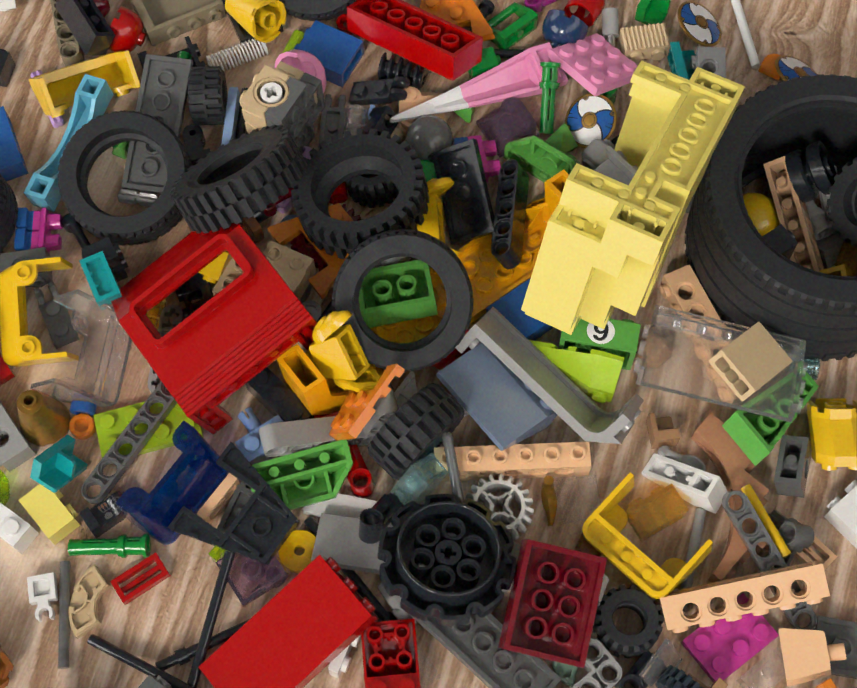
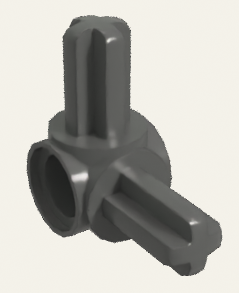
M773 510L768 515L776 528L779 529L780 535L792 553L783 558L787 566H790L796 552L801 553L803 549L812 545L814 531L811 526L801 524L794 518L788 519L777 510ZM774 565L777 569L781 568L779 565Z

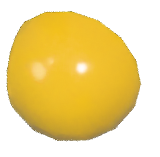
M748 192L743 194L748 215L761 236H764L780 225L772 198L760 193Z

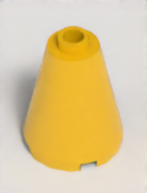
M279 0L225 1L226 11L257 41L263 43L273 41L281 33L278 31L281 24L285 25L286 9Z

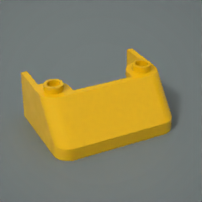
M129 51L111 52L29 78L31 88L45 115L55 118L64 115V110L73 106L75 92L85 74L106 80L117 97L130 93V88H139L140 82Z
M62 257L20 261L0 273L2 358L8 365L20 367L79 361L78 355L69 352L43 354L41 341L35 336L28 335L25 286L32 285L36 281L38 272L73 269V264Z
M630 472L584 522L582 527L583 536L588 543L652 598L660 599L670 594L693 573L712 551L713 542L708 539L688 563L679 558H670L661 567L654 563L621 534L627 525L628 517L625 510L618 504L634 487V475Z

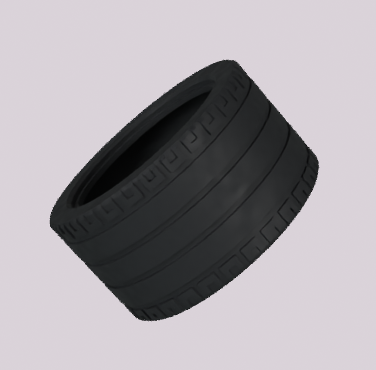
M835 74L806 75L801 78H791L789 81H780L777 85H770L766 90L756 92L754 97L750 96L747 98L745 104L739 105L736 108L697 187L685 228V255L688 257L687 265L690 264L718 316L725 323L726 327L736 332L735 334L740 336L757 322H760L789 357H795L797 360H802V358L809 359L810 361H816L817 359L828 361L834 358L842 360L843 357L852 358L857 354V276H837L817 272L803 267L780 254L761 236L748 215L742 195V189L746 185L766 175L765 163L781 158L796 149H800L805 153L806 146L816 141H821L824 144L834 166L837 167V172H843L842 166L847 162H853V159L857 157V78L846 75L837 76Z

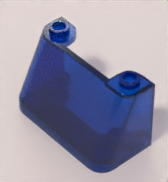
M184 420L175 430L172 438L174 446L182 454L154 489L147 493L139 487H132L126 490L116 502V505L131 523L163 545L175 542L181 535L168 528L181 508L185 506L197 515L200 508L228 475L227 471L215 463L220 457L219 454L193 426Z

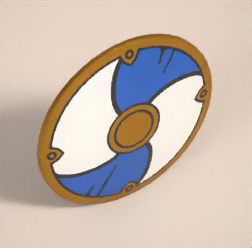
M686 1L679 6L677 11L678 21L683 31L691 40L705 47H713L720 42L722 35L720 25L715 16L706 7L694 1Z
M782 55L775 61V68L784 81H789L795 77L801 78L806 75L817 76V73L809 65L795 57Z
M591 93L585 94L571 104L566 113L565 124L568 126L577 145L581 148H586L594 139L609 140L616 128L617 112L615 106L607 97L601 94L598 96H594Z

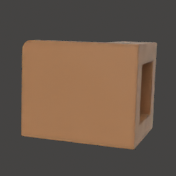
M654 412L649 413L646 424L651 449H657L661 446H677L680 440L679 428L674 429L672 418L670 416L655 418Z

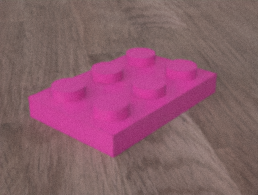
M744 593L737 597L738 604H745L749 601ZM752 613L743 614L740 620L728 622L724 618L715 620L716 624L712 626L699 627L682 640L681 644L714 683L719 677L724 681L776 639L779 634L763 615L753 616Z

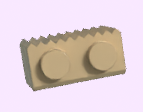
M665 23L631 26L630 28L622 27L620 29L618 43L621 53L631 61L638 63L643 59L651 58L653 60H661L668 56L670 42Z

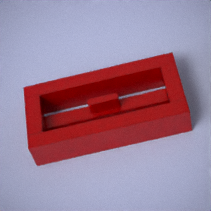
M155 552L110 582L123 604L126 605L171 575ZM153 563H157L155 567L140 575L139 577L135 578V580L131 581L124 587L120 588V584L124 583L125 581H127L134 575L138 574L145 568L149 567ZM159 571H161L160 574L156 575L155 577H153L152 579H150V580L147 581L146 583L142 584L141 586H139V587L136 588L135 590H133V591H131L130 593H128L127 595H125V593H127L128 591H130L131 589H133V588L136 587L137 585L141 584L142 582H144L145 580H147V579L150 578L151 576H153V575H155L156 573H158Z

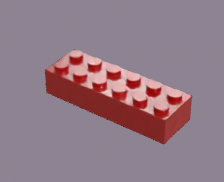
M357 0L347 6V31L433 71L446 79L454 81L482 61L483 37L402 0Z

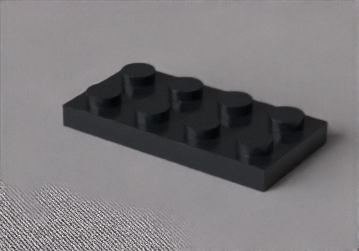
M470 139L431 153L437 179L451 177L454 181L453 186L441 196L451 245H459L493 234L494 213L477 140Z

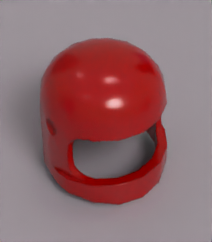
M570 0L563 11H565L566 17L571 18L574 15L581 19L588 27H591L604 9L605 0ZM578 5L575 13L570 12V6ZM585 10H588L590 13L585 17Z

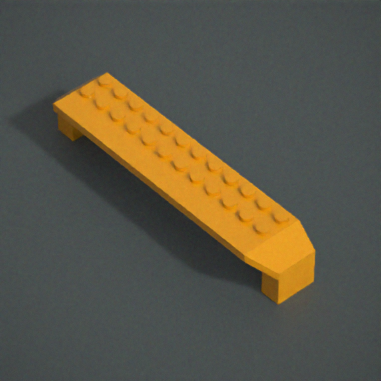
M564 169L544 182L545 197L527 204L522 259L518 266L513 269H505L492 255L491 244L493 234L474 239L457 250L459 252L458 258L468 273L473 290V312L470 324L486 314L488 306L531 278L548 220L560 202L566 179L569 176ZM432 267L429 271L438 315L370 328L375 334L391 342L410 343L418 341L434 331L445 313L446 290L440 276ZM296 344L277 358L285 381L312 416L340 411L349 390H344L337 386L332 378H325L320 373L317 365L313 364L306 355L307 350L303 351ZM369 364L371 368L376 369L377 373L382 376L385 371L384 369L378 368L374 364Z

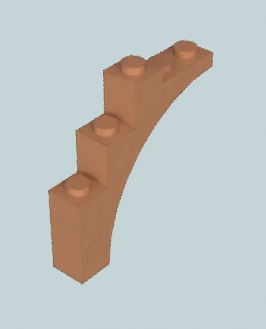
M710 413L695 430L691 439L706 453L714 464L727 491L737 490L742 492L741 488L750 484L764 506L768 502L764 497L769 490L750 475L756 466L722 427L724 422ZM735 494L729 498L728 502L731 509L737 510L742 506V499L739 495ZM751 518L745 519L742 523V529L745 533H752L756 528L755 521ZM731 520L727 546L719 565L709 578L711 583L731 579L736 573L733 567L739 561L741 564H744L750 557L749 551ZM763 541L759 542L756 545V554L758 555L763 549L768 552L769 545Z

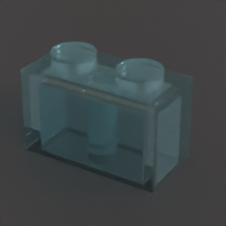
M431 453L413 463L390 492L398 496L403 506L411 501L421 504L425 501V497L435 490L449 472Z

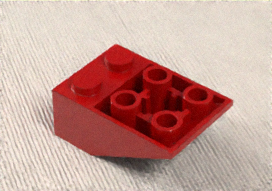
M415 619L373 622L361 634L365 688H421Z

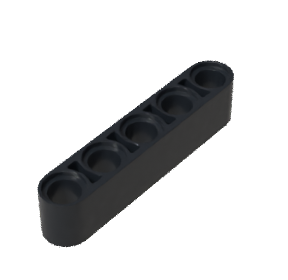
M514 159L504 162L499 170L491 244L492 255L505 269L515 268L522 259L529 186L528 174Z

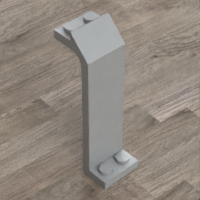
M494 307L475 323L465 334L459 345L455 347L462 354L468 347L473 350L481 341L587 442L622 444L634 425V419L641 413L639 407L644 400L637 393L618 411L606 412L599 408Z

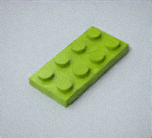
M146 401L93 415L102 458ZM155 403L151 406L150 412L152 414H159L163 410L164 405ZM177 403L138 455L204 438L202 427L188 418ZM140 423L135 427V433L138 435H142L148 430L146 423ZM125 443L120 447L119 453L121 455H128L131 453L133 446Z

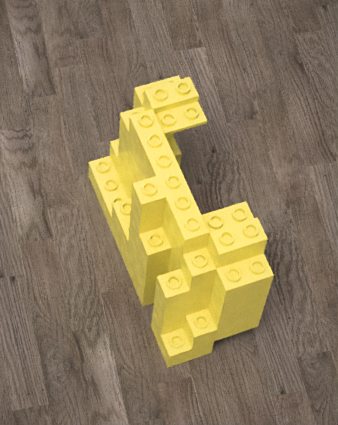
M641 60L630 81L633 83L629 93L632 99L614 149L616 152L618 150L621 151L627 158V162L632 167L634 165L637 166L638 170L630 184L626 185L576 163L566 179L560 202L547 223L521 308L526 315L572 335L580 319L605 329L615 308L636 316L640 306L645 307L656 285L687 206L700 184L711 156L737 108L745 86L699 67L696 68L692 77L688 80Z

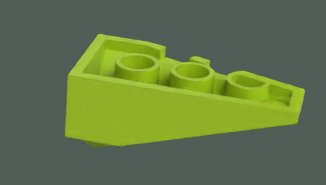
M529 340L587 396L592 397L594 401L599 403L612 402L625 357L591 349L590 354L578 351L577 347L573 346L562 350L552 343Z

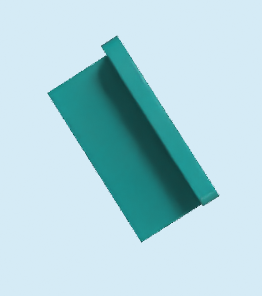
M679 41L670 42L667 56L671 73L690 80L694 73V69H690V60L692 55L695 56L694 50L681 51Z

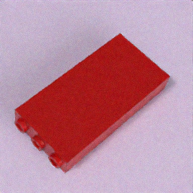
M318 555L199 666V669L214 688H304L378 619L373 613L376 608L366 597L362 599L356 593L357 585L348 576L344 579L338 572L341 569L340 565L331 556L327 559L322 555Z

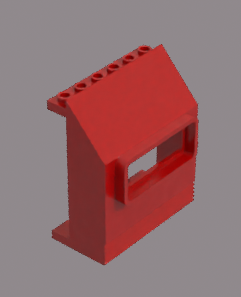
M235 222L226 229L221 227L215 232H212V230L209 233H203V231L196 233V231H192L119 289L122 297L111 301L119 323L177 401L185 415L213 435L233 420L229 412L219 404L296 343L300 342L308 351L309 345L314 342L312 333L317 324L315 318L252 240L240 223L235 224ZM224 251H228L244 273L162 337L148 318L147 312Z

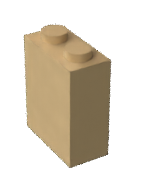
M757 322L719 351L708 362L743 402L793 361L764 326Z

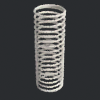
M251 39V41L248 40V43L245 41L244 43H241V45L238 44V47L237 45H235L234 47L231 46V49L228 48V51L227 49H224V51L221 50V53L218 51V55L217 53H214V55L211 54V57L208 55L206 56V59L209 66H212V64L213 66H215L213 58L217 66H219L217 61L218 58L223 71H225L220 59L221 56L226 70H228L223 54L227 60L229 68L231 69V65L227 58V54L234 68L235 65L231 58L230 52L234 58L236 66H238L233 50L237 56L240 65L241 61L237 54V50L240 54L243 64H245L240 48L243 52L246 62L248 63V59L244 52L243 46L247 52L250 61L252 60L247 50V46L250 50L253 60H255L253 52L250 48V44L253 48L256 58L258 59V55L254 48L253 42L256 46L260 58L262 57L260 50L264 57V51L266 55H268L269 53L266 43L261 42L260 44V41H257L260 47L259 50L256 40Z

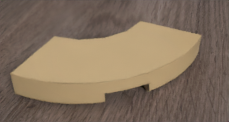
M95 564L83 573L73 589L74 592L68 613L71 629L77 639L101 624L98 617V603L102 594L110 588Z

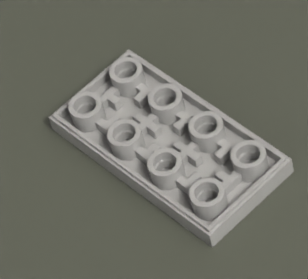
M321 513L311 562L318 555H322L327 559L331 556L342 569L379 574L380 564L385 563L377 558L379 541L374 544H367L360 540V518Z

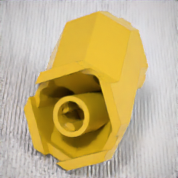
M817 398L815 404L812 400L808 401L807 415L812 459L815 463L821 464V469L837 470V467H848V469L857 470V400H853V405L846 404V398Z

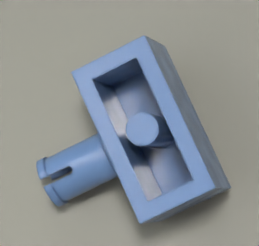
M246 408L245 411L249 419L243 411L239 413L238 418L249 433L235 442L236 447L252 465L273 459L274 457H267L264 454L259 429L264 425L283 422L279 415H276L269 421L261 424L252 408Z

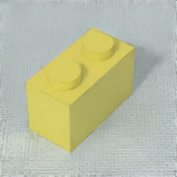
M39 484L18 501L48 539L56 545L80 526L75 519L79 514L70 503L66 506L62 503L60 499L64 496L59 490L54 493Z

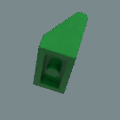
M515 2L487 21L495 36V39H491V41L499 49H509L537 29L538 14L528 7ZM514 13L519 17L518 20L502 31L494 28Z

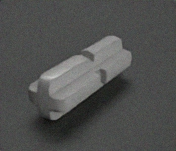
M123 188L118 193L119 202L134 205L139 203V205L150 207L159 198L157 194L140 192L139 194L138 191Z

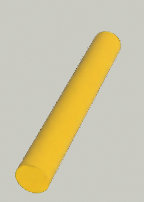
M748 484L742 487V492L748 497L781 556L786 558L791 555V551L752 486Z

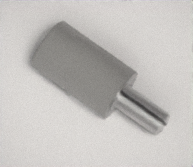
M605 8L601 11L602 36L615 47V38L619 37L618 9Z

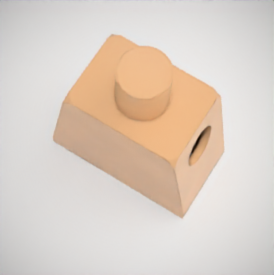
M779 628L787 686H794L830 676V661L846 660L844 643L827 645L825 631Z

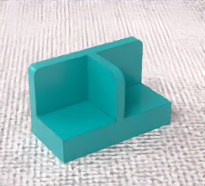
M67 434L35 457L30 478L55 493L84 472L88 464L73 455L76 439Z

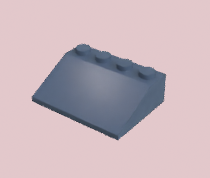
M480 343L473 350L468 351L436 374L437 378L500 451L547 429L557 417V414L483 343Z

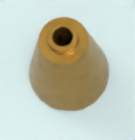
M27 390L18 397L17 409L20 429L23 436L31 444L40 447L52 443L55 444L67 435L70 413L61 401L36 390Z

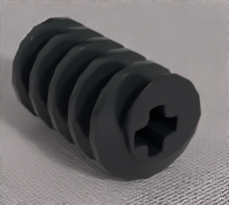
M385 52L379 62L378 79H394L397 76H404L411 81L409 87H415L420 91L426 82L429 70L425 68L421 71V66L418 64L415 68H412L411 61H408L405 66L404 58L402 57L396 63L395 55H392L387 60V53Z

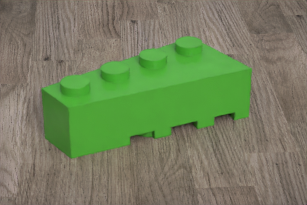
M801 367L737 410L722 427L756 466L773 450L775 444L781 439L789 425L796 419L798 413L807 404L819 386L806 370Z

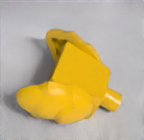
M451 177L433 178L427 181L429 190L428 212L423 214L424 222L422 226L416 224L418 231L436 237L444 243L442 199L439 197L444 195L453 186L454 181ZM452 249V250L455 252V254L458 256V255H459V252L456 251V250H454V249Z
M348 310L333 311L329 315L322 317L315 325L312 333L314 342L309 345L306 355L313 364L317 365L320 373L325 378H332L333 382L340 388L358 393L362 390L374 389L381 376L377 373L376 369L370 367L351 325H344L352 314Z

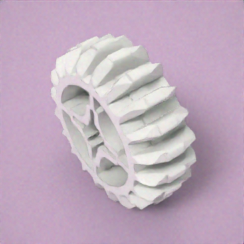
M502 473L499 474L498 480H494V476L491 474L488 476V482L483 478L479 479L480 487L473 484L471 486L473 493H467L466 498L477 502L482 500L484 506L492 511L490 519L493 522L502 521L507 524L506 528L509 533L512 534L513 539L517 540L519 538L518 531L521 533L526 532L527 528L525 525L531 524L532 519L529 516L534 514V509L529 507L533 504V499L526 498L529 495V490L524 489L520 491L522 482L519 481L513 485L514 478L512 476L508 478V481H503L504 476ZM495 491L505 492L502 496L491 494V492ZM513 498L517 501L520 508L518 518L513 515V511L509 508ZM494 506H503V512H500V510L499 513L494 512Z

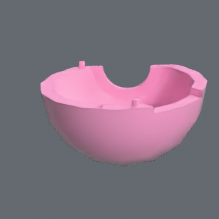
M296 49L284 52L278 56L275 61V68L282 61L320 79L324 94L327 84L325 69L316 56Z

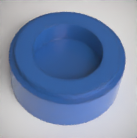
M71 401L70 412L75 415L86 413L93 416L96 413L97 405L86 401Z

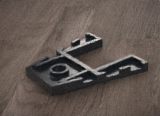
M230 442L215 463L255 490L254 494L224 534L185 506L181 508L168 528L176 533L269 565L297 526L299 520L234 443Z

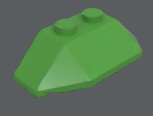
M534 135L508 142L505 145L504 158L506 160H516L524 171L542 182L547 181L563 169L570 174L576 163L580 164L573 155L564 153L552 142H546Z
M338 440L256 463L252 466L290 510H295L336 498L353 466V460L348 441Z

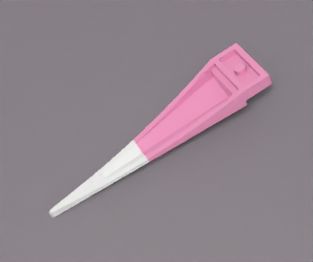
M550 42L528 48L485 73L393 116L390 122L394 123L425 115H435L542 94V89L539 86L542 78L540 62H553L548 57L550 49L553 48ZM558 68L557 82L560 83L559 87L565 86L569 80L564 70Z

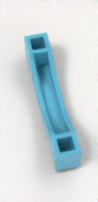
M88 74L84 75L75 92L71 117L60 144L50 159L33 173L24 191V194L34 206L47 208V210L52 212L55 211L61 199L60 188L58 187V166L60 158L63 156L62 152L78 129H81L88 121L104 115L114 95L106 80Z

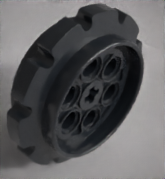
M433 494L425 497L424 504L411 501L394 513L391 521L393 527H385L382 531L377 558L385 562L380 564L379 568L382 584L389 596L398 595L401 597L400 608L422 621H427L430 616H434L438 619L439 625L456 626L468 624L471 614H477L480 618H483L501 604L504 598L502 589L509 590L514 579L516 557L509 555L512 552L514 542L508 529L502 521L493 522L490 519L492 514L490 509L469 498H466L461 503L455 500L453 494ZM451 532L456 534L457 536L451 537L447 533ZM422 539H429L432 543H425ZM467 550H475L477 554H471ZM422 562L426 567H419L415 563ZM462 573H468L473 578H465ZM436 580H443L447 584L440 585L436 582Z

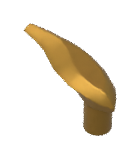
M549 475L544 477L541 499L547 514L548 526H553L557 511V496L553 486L554 478Z

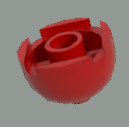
M121 6L117 11L121 13L119 19L114 18L110 25L115 37L109 49L114 52L129 51L130 53L137 45H143L146 34L143 33L144 25L139 15Z

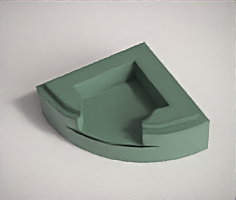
M552 661L553 671L561 678L560 681L568 687H573L578 667Z

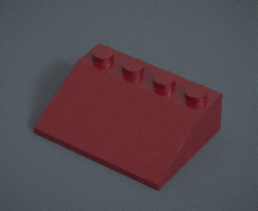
M522 539L498 647L584 668L607 558L530 539Z

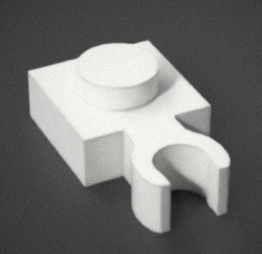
M52 572L27 577L29 603L31 605H38L35 611V618L42 622V613L49 611V618L54 620L55 611L51 607V602L59 600L56 574Z

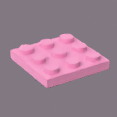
M598 33L587 36L584 40H577L576 43H567L550 49L548 55L553 62L561 63L560 68L594 96L631 83L632 75L638 67L635 62L628 59L619 49L612 46Z

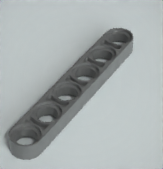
M162 381L83 483L81 493L89 503L98 504L108 496L177 404L174 397L165 392L166 387ZM155 403L164 405L163 410L159 414H152L150 412L151 406ZM140 423H146L148 425L147 432L142 435L136 434L135 427ZM129 443L133 446L131 453L128 455H121L119 453V449L123 444ZM109 464L117 466V471L112 476H106L103 473L104 468ZM93 485H99L101 487L100 494L96 497H89L87 494L88 489Z
M731 490L724 494L722 498L723 508L760 572L768 571L774 565H779L781 568L787 567L748 497L743 492ZM735 494L739 495L742 499V506L737 510L731 509L728 504L729 498ZM747 518L755 521L756 528L752 533H745L742 529V523ZM762 541L769 545V552L764 557L758 556L755 551L756 545ZM795 580L791 585V589L798 593L801 589ZM770 585L769 588L775 596L776 587L774 585ZM806 601L796 603L795 608L783 610L794 629H815L817 617L810 604H807ZM806 612L810 616V623L806 627H799L796 622L797 616L800 613Z

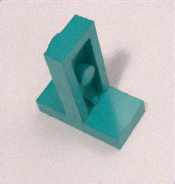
M103 251L79 260L98 306L103 308L112 304L111 301L122 297L119 290L120 287Z

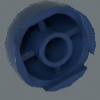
M552 9L548 11L544 19L542 34L545 40L550 42L552 48H556L567 43H576L577 40H584L588 32V26L574 15L568 18L564 16L565 11Z

